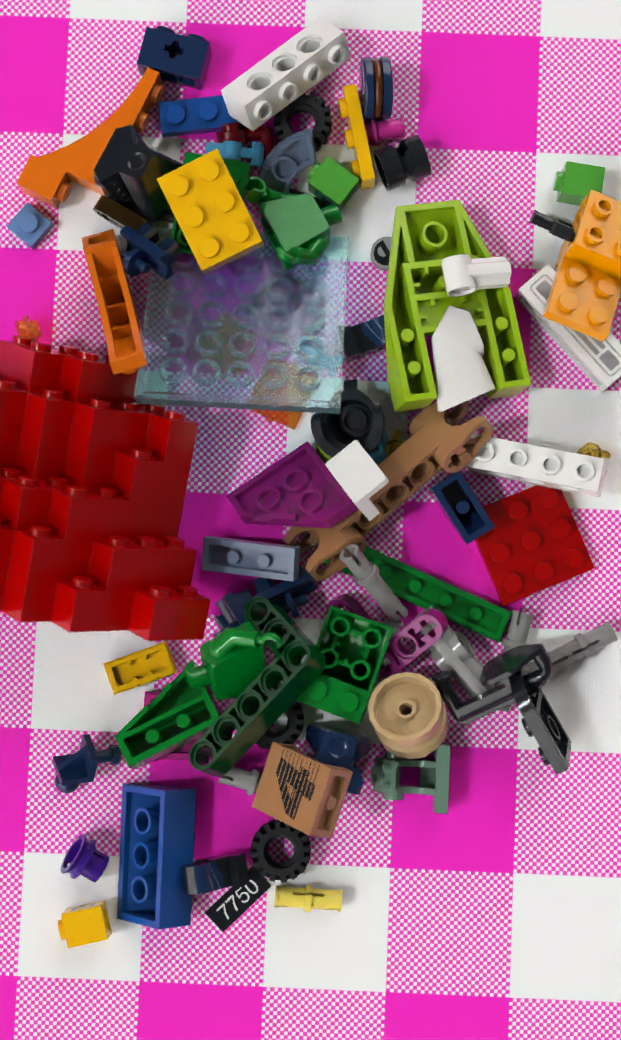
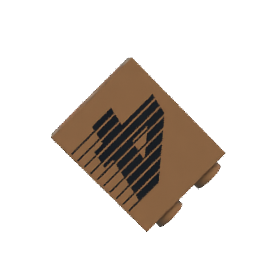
M272 742L252 807L309 836L332 838L353 771L344 767L326 765L299 753V747L295 745Z

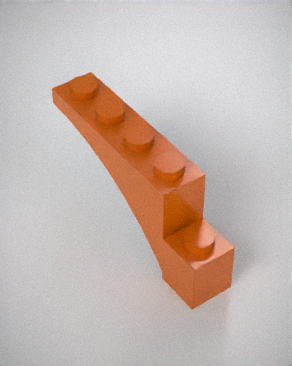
M148 67L136 88L125 102L106 121L89 134L68 146L39 157L30 155L16 183L22 193L56 209L61 201L65 202L69 197L72 189L71 181L100 195L107 196L108 191L97 186L95 183L94 168L115 129L131 125L137 133L144 132L150 119L148 113L153 103L158 104L164 92L160 73Z
M114 229L82 237V243L100 311L109 363L113 374L121 372L130 374L138 371L142 366H146L147 361L138 309L126 272L123 269L124 260L122 259Z

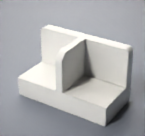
M354 440L325 463V465L353 503L371 521L380 512L369 498L388 484L389 480L361 444Z

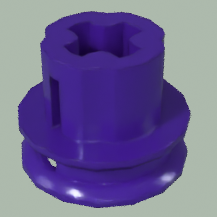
M81 834L68 849L60 870L61 873H70L72 879L82 875L92 882H96L106 869L109 856L95 849L96 841L94 839L87 840L86 835Z

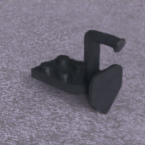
M542 644L517 646L489 660L483 667L480 677L481 684L489 686L501 680L503 684L464 702L460 700L451 684V673L449 671L437 672L431 676L453 718L461 724L471 723L516 702L523 716V727L529 737L534 736L539 744L538 751L546 766L551 765L556 775L569 770L572 742L541 689L548 681L553 669L551 659ZM534 660L539 669L530 673L523 667Z

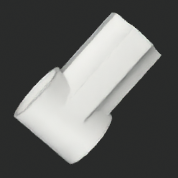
M459 254L447 257L441 262L446 292L451 297L468 295L479 289L507 287L510 284L511 264L505 256L471 259L470 255Z

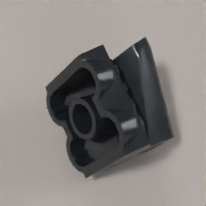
M131 125L115 129L94 168V180L97 186L108 191L110 199L129 210L134 205H137L146 219L157 222L161 219L169 204L157 178L183 165L170 157L150 149Z

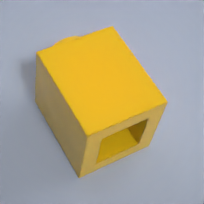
M105 900L67 908L61 914L62 919L58 920L61 940L66 939L68 948L107 940L112 934Z

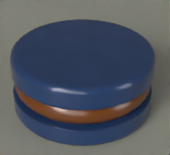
M387 56L379 57V59H371V57H363L361 59L359 91L364 120H372L373 117L376 119L379 117L381 119H389L392 115L393 77L391 61Z

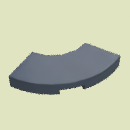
M312 129L303 130L287 137L268 154L258 174V177L265 182L267 188L277 192L289 193V188L295 176L304 168L317 164Z

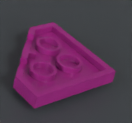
M308 441L226 496L245 524L331 528L358 510Z

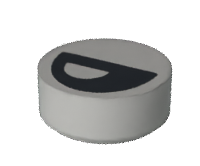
M392 237L378 239L371 248V261L379 270L388 271Z

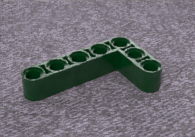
M261 596L253 597L245 605L243 613L246 622L249 621L254 630L260 631L262 636L265 633L271 632L277 634L282 639L285 633L287 635L282 641L280 648H276V642L268 640L266 645L273 651L276 657L190 749L189 762L191 766L212 776L219 777L225 775L321 674L325 666L323 653L282 608ZM307 654L306 660L301 664L302 658ZM283 679V684H282V686L278 689V685H279L280 681ZM260 704L259 710L255 714V709ZM236 729V733H235L234 737L232 738V734H233L234 730ZM213 754L212 760L209 763V758Z

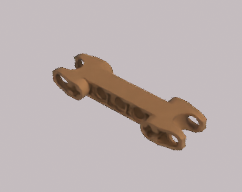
M437 401L427 406L412 420L409 427L412 436L377 465L389 482L369 498L380 512L376 517L369 521L358 509L331 528L292 526L286 535L285 543L291 546H300V553H304L318 545V548L310 556L305 567L316 581L329 578L346 568V564L340 559L341 551L344 550L349 557H353L346 546L356 544L363 553L367 544L364 536L438 472L444 469L447 473H456L477 456L494 432L489 421L484 416H479L457 426L467 414L470 406L467 401L459 404L449 414H447V410L443 412L437 411ZM483 427L477 437L469 439L476 430ZM309 533L302 541L295 543L299 535ZM329 559L328 564L324 568L316 570L322 562Z

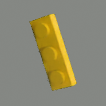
M356 84L343 86V98L338 99V106L341 118H347L349 129L344 130L347 149H353L355 157L354 161H350L351 171L353 175L359 178L361 190L374 188L375 175Z

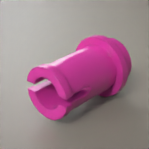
M402 117L375 122L372 119L369 120V123L364 124L368 143H372L373 146H376L380 141L405 139L406 136Z

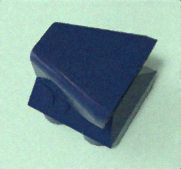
M315 723L309 724L306 729L305 738L315 753L306 756L326 765L344 767L353 771L347 793L360 795L362 785L365 782L360 769L354 763L369 753L371 747L370 739L367 736Z

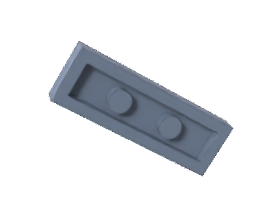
M216 536L203 537L202 570L292 582L298 580L300 546Z

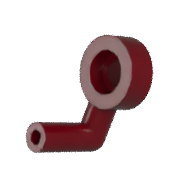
M240 122L222 124V131L216 132L217 143H223V141L246 143L260 139V143L264 146L263 162L274 148L271 128L267 125H262L256 130L251 131L247 127H241Z

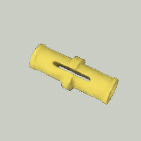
M307 884L306 888L276 885L274 907L304 908V912H311V909L341 912L343 890L313 888V885Z

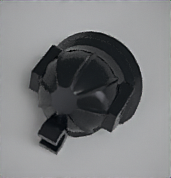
M357 379L344 380V390L338 392L331 399L327 410L314 413L311 417V430L315 442L324 453L332 458L354 440H357L365 451L370 454L379 444L381 437L384 436L385 417L383 406H375L369 396L358 390Z

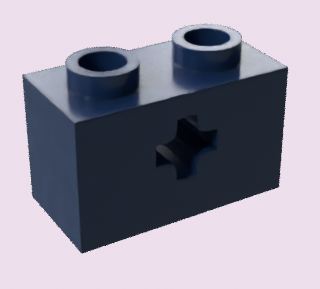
M157 26L156 29L146 27L137 60L140 75L143 76L149 67L160 73L162 81L202 90L212 55L210 42L196 34H188L187 36L175 34L172 29L164 26Z

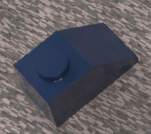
M460 471L450 475L429 489L441 511L466 545L495 527Z

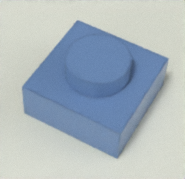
M27 202L6 227L34 250L54 225Z

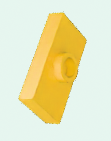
M167 641L103 663L114 695L177 673Z

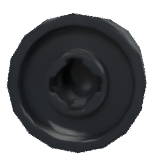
M418 135L399 141L397 148L388 145L373 152L378 173L387 191L404 186L408 178L412 181H417L431 175V166L427 152Z

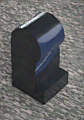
M384 315L364 323L338 329L337 336L347 363L381 351L386 347Z
M223 853L182 865L184 888L187 895L208 893L231 886L250 884L245 853Z

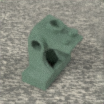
M441 743L438 749L434 751V759L410 760L396 757L392 753L385 751V757H375V764L371 770V782L374 785L373 791L383 793V799L403 800L404 794L431 795L433 812L448 814L450 745L448 743ZM401 767H420V785H401Z

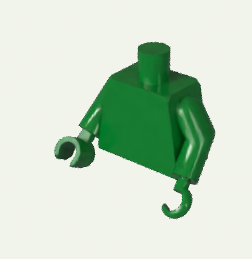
M252 176L244 185V189L250 191L247 195V200L251 204H255L258 200L261 203L259 204L260 225L285 271L298 264H316L329 246V226L342 222L338 206L334 203L320 209L314 197L309 193L299 195L277 192L267 188L265 182L259 177Z
M249 621L235 628H225L218 636L205 642L200 647L202 665L185 671L190 688L194 690L208 685L218 700L237 699L265 669L263 645H266L268 640H272L277 643L276 648H280L282 646V639L277 634L271 632L265 633L262 636L260 631L254 630Z

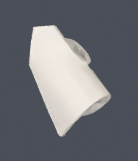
M448 306L431 337L438 412H443L496 389L482 358L484 355V345L470 312Z

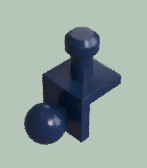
M90 734L83 735L79 751L69 755L53 756L52 762L57 773L55 777L56 788L62 793H72L78 788L80 783L93 782L98 764L109 762L110 765H118L122 760L120 747L109 745L107 749L96 750Z

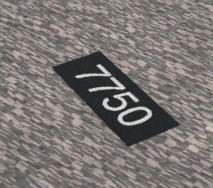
M254 867L248 871L250 884L232 886L205 912L222 932L271 887Z

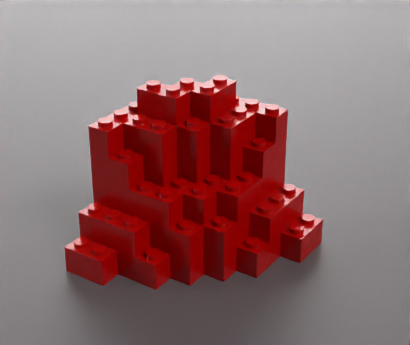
M14 335L13 341L0 340V612L19 622H52L68 632L128 630L147 641L203 639L210 599L198 594L197 588L191 587L197 550L184 545L185 540L178 538L198 423L185 419L186 413L166 410L164 405L146 403V399L135 397L134 391L138 371L130 374L122 372L113 374L108 354H106V359H98L99 354L80 351V348L69 345H60L59 350H53L50 344L33 341L34 339Z

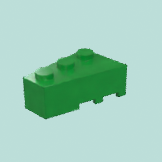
M193 660L184 667L185 669L171 683H168L161 690L162 692L149 705L138 712L115 735V739L128 767L138 769L200 738L222 715L208 685L194 690L190 688L185 671L198 666Z

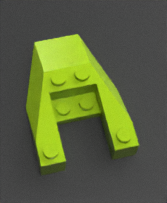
M460 200L403 205L395 208L383 306L387 375L394 412L423 409L437 398L425 336L433 335L448 306L470 312L484 345V355L482 358L496 388L486 393L487 399L516 396L531 385L509 286L479 289L468 295L458 297L447 295L441 265L442 260L459 254L470 255L471 259L492 257Z

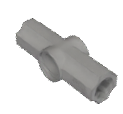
M430 606V607L424 609L421 613H423L424 611H426V610H428V609H434V608H433L432 606ZM432 621L420 632L424 636L431 629L435 628L436 624ZM449 625L445 634L428 648L437 667L441 671H449L471 698L490 690L496 684L494 683L489 686L481 684L480 677L484 665L477 659L472 645L464 635L458 631L454 632Z

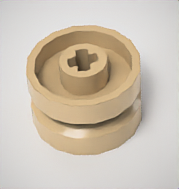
M410 672L393 674L381 681L371 693L368 704L370 722L385 750L396 757L410 760L425 757L437 750L446 738L449 722L442 697L434 683L423 675Z

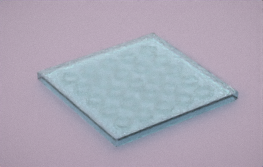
M155 227L160 238L156 245L160 244L167 237L171 238L172 228ZM259 233L264 246L208 274H204L201 271L194 255L181 253L171 264L174 275L168 280L150 269L142 336L147 365L142 366L138 372L136 403L340 414L349 237L330 236L329 246L316 264H298L286 271L265 233Z

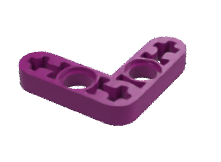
M348 594L337 596L327 606V614L331 605L340 609L344 606L348 612L373 620L360 603ZM428 609L395 634L390 640L385 658L390 659L391 663L386 666L382 664L379 677L388 678L398 673L437 642L448 629L446 616L439 610ZM433 621L436 627L423 636L420 630ZM404 636L411 638L416 645L415 651L406 650L401 644V638Z

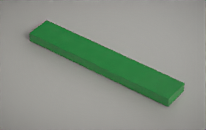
M366 546L363 552L364 556L369 562H373L378 567L379 575L396 597L423 609L432 606L434 609L441 611L447 620L499 643L512 612ZM327 559L326 561H324V562H322V563H324V564L327 565L328 562H329V559ZM348 567L340 570L350 576H353V573L350 571Z

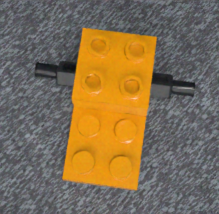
M591 189L583 199L572 224L555 216L553 218L537 210L533 212L529 223L544 228L550 234L564 239L555 264L557 271L542 317L603 342L609 335L621 294V202Z

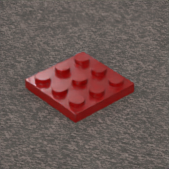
M535 485L483 507L495 527L474 541L502 606L595 568L562 490Z

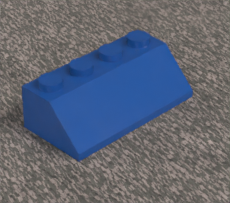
M123 784L117 919L155 929L191 925L192 895L185 894L182 865L193 862L196 789L172 785Z

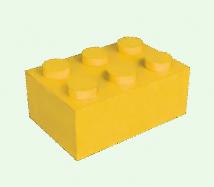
M218 149L157 178L204 274H208L264 246L262 238Z

